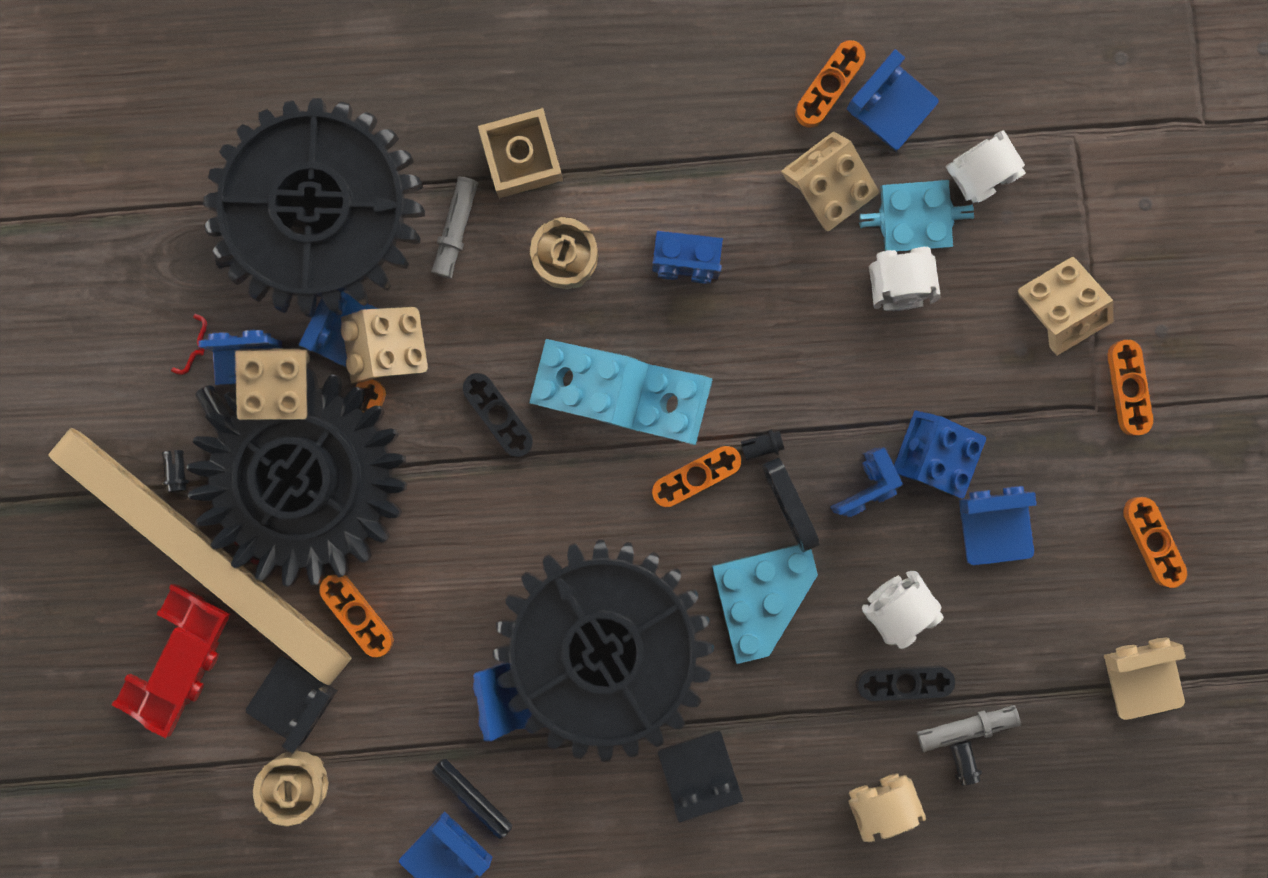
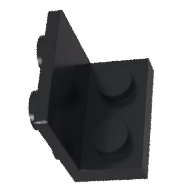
M281 656L245 711L262 724L286 738L282 747L294 754L302 747L338 690L322 683L287 657Z
M717 730L658 750V756L674 802V809L679 823L744 802L721 731Z

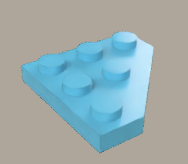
M798 545L712 566L736 664L770 656L818 576L812 550L802 552Z

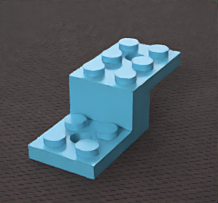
M546 339L529 403L696 445L712 378L647 364L629 356ZM571 370L573 373L572 382L565 387L563 377L567 371ZM675 395L678 400L677 407L673 412L668 413L666 408L667 401Z

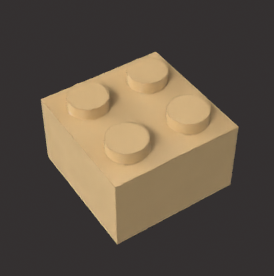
M543 108L478 126L495 190L499 198L563 181Z

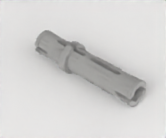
M461 176L457 178L442 236H438L437 244H439L431 270L432 274L452 279L458 253L464 247V243H462L463 234L479 184L473 179Z
M1011 705L987 713L983 710L977 712V715L971 718L917 731V736L922 751L925 753L939 747H945L976 737L984 736L989 738L993 736L992 733L1021 726V721L1015 705Z

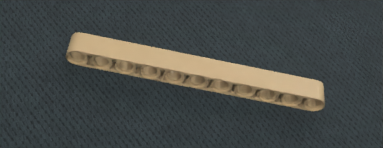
M70 428L48 454L57 465L316 679L326 685H331L350 662L351 656L341 646L266 584L257 580L255 575L244 566L232 567V556L222 548L213 549L210 546L212 540L84 434Z

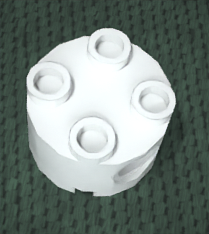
M1004 130L994 134L995 137L988 141L986 139L954 159V162L946 165L948 172L959 186L966 201L971 199L973 203L977 201L979 203L996 193L995 185L999 183L1001 185L1005 183L1010 184L1025 174L1022 168L1025 164Z
M918 247L910 250V253L897 255V252L892 250L883 251L876 254L877 261L868 266L875 309L879 310L881 304H883L886 311L922 307L923 299L930 298L931 304L941 298L935 256L931 255L929 247Z
M917 571L906 572L908 578L904 580L899 575L890 579L867 598L871 603L870 606L868 604H863L862 606L863 613L876 626L884 642L889 645L897 644L900 649L911 645L916 640V634L925 628L929 629L936 626L943 619V615L940 612V603L931 594Z

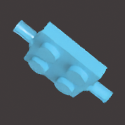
M949 180L880 186L881 206L879 213L859 214V220L872 219V221L859 222L860 228L880 226L884 236L885 251H910L918 247H929L930 249L953 247L952 227L954 220L973 219L974 213L961 214V212L974 211L973 205L953 207L950 199Z

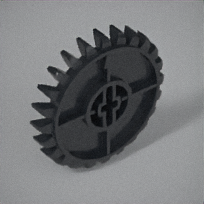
M313 98L308 105L307 111H301L295 101L292 100L284 103L282 116L275 118L268 109L259 112L258 119L261 126L253 130L249 126L242 124L236 129L241 142L237 147L225 144L222 146L219 153L227 163L224 169H210L207 177L218 186V191L209 193L203 198V205L207 209L217 211V216L205 223V232L210 237L223 236V240L213 250L215 259L223 263L235 258L236 260L229 268V279L236 285H239L252 275L248 291L250 297L257 302H261L269 289L272 288L273 306L284 314L290 306L293 295L297 296L300 310L308 318H312L315 315L317 297H322L326 306L335 315H341V292L346 290L362 306L367 305L368 297L363 285L366 279L369 278L385 290L391 288V283L381 268L385 261L403 269H407L409 266L407 259L395 247L397 241L419 244L421 240L413 228L403 223L404 218L425 216V210L420 203L412 199H406L404 194L423 189L421 180L414 175L399 174V171L414 163L412 156L406 150H396L388 153L387 151L399 139L396 133L391 129H384L373 135L372 131L378 122L375 115L365 112L359 115L355 121H352L353 109L346 102H339L334 107L332 113L327 112L326 104L321 98ZM327 185L337 187L342 192L327 191ZM318 203H322L325 208H318ZM307 211H314V216H311ZM292 227H305V235L294 233Z
M306 369L307 417L305 419H238L237 395L233 392H227L224 397L235 414L230 417L216 412H208L205 417L212 426L220 431L219 436H197L193 439V443L196 446L212 454L210 461H198L187 465V471L209 477V484L190 491L188 498L197 501H212L214 506L197 518V525L208 526L221 523L224 527L210 546L213 549H220L237 542L240 547L232 559V567L244 566L256 556L260 558L255 576L257 580L262 581L268 578L277 566L280 565L282 566V584L288 587L297 581L303 567H306L310 584L313 586L323 581L325 564L328 562L335 574L340 578L349 572L348 553L351 552L362 563L371 559L372 554L366 539L370 537L383 543L388 540L389 532L380 521L382 517L398 518L401 516V508L389 499L391 493L407 490V483L405 481L392 477V469L405 464L406 456L399 453H389L387 448L388 445L398 438L399 433L397 429L392 428L379 431L376 426L385 413L382 406L376 405L362 412L361 406L365 398L364 390L360 387H354L346 397L340 396L342 381L339 376L334 374L329 375L323 389H318V379L312 369ZM298 445L289 459L278 457L286 448ZM291 469H302L297 476L304 481L302 485L290 486L295 477L289 474ZM321 469L323 472L322 476L318 474L321 471ZM309 495L315 499L308 507L295 509L302 496Z
M598 539L593 550L592 559L585 560L582 551L576 543L570 544L567 554L568 566L562 567L552 555L548 554L543 558V567L547 575L546 579L542 581L530 572H525L521 576L522 583L530 594L528 598L525 599L514 594L507 595L505 603L517 615L516 620L505 619L496 622V631L511 639L510 645H502L493 650L494 659L510 663L511 666L510 670L499 675L497 684L504 688H517L518 694L510 700L507 707L511 712H520L528 708L532 715L527 721L525 730L532 734L544 726L551 730L547 746L552 750L558 748L565 739L573 741L572 752L573 757L576 759L584 757L589 745L597 746L598 755L603 762L611 760L615 745H622L625 753L630 758L638 756V739L645 736L652 745L659 747L664 743L660 726L666 723L678 730L685 726V721L677 710L680 704L687 707H698L701 704L700 696L690 689L691 682L702 683L710 680L711 672L705 667L697 665L696 658L711 654L714 651V645L709 641L695 640L694 634L706 628L710 620L708 615L705 614L688 616L687 610L695 604L699 595L695 589L676 595L673 590L681 577V571L678 568L668 571L661 578L655 575L659 556L656 552H651L639 566L633 563L634 552L633 545L630 542H626L622 546L617 559H609L605 541ZM601 619H612L624 625L627 629L622 632L621 636L613 627L607 630ZM591 621L604 644L610 641L616 644L612 647L611 656L621 670V674L615 675L603 653L597 657L592 654L595 651L596 642L585 626V623ZM577 631L585 645L582 656L575 660L571 647L573 635ZM633 637L637 649L636 655L629 666L622 654L624 652V642ZM584 664L592 671L600 669L605 678H597L582 670Z

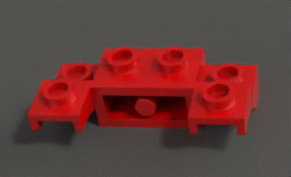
M175 583L170 585V591L165 602L156 615L178 627L174 628L149 681L147 682L131 673L126 675L124 679L126 681L117 699L112 703V706L135 718L147 730L164 738L172 735L185 706L191 701L195 702L200 696L204 684L201 683L205 671L210 672L219 657V653L215 652L219 645L217 641L231 615L204 601L203 597Z

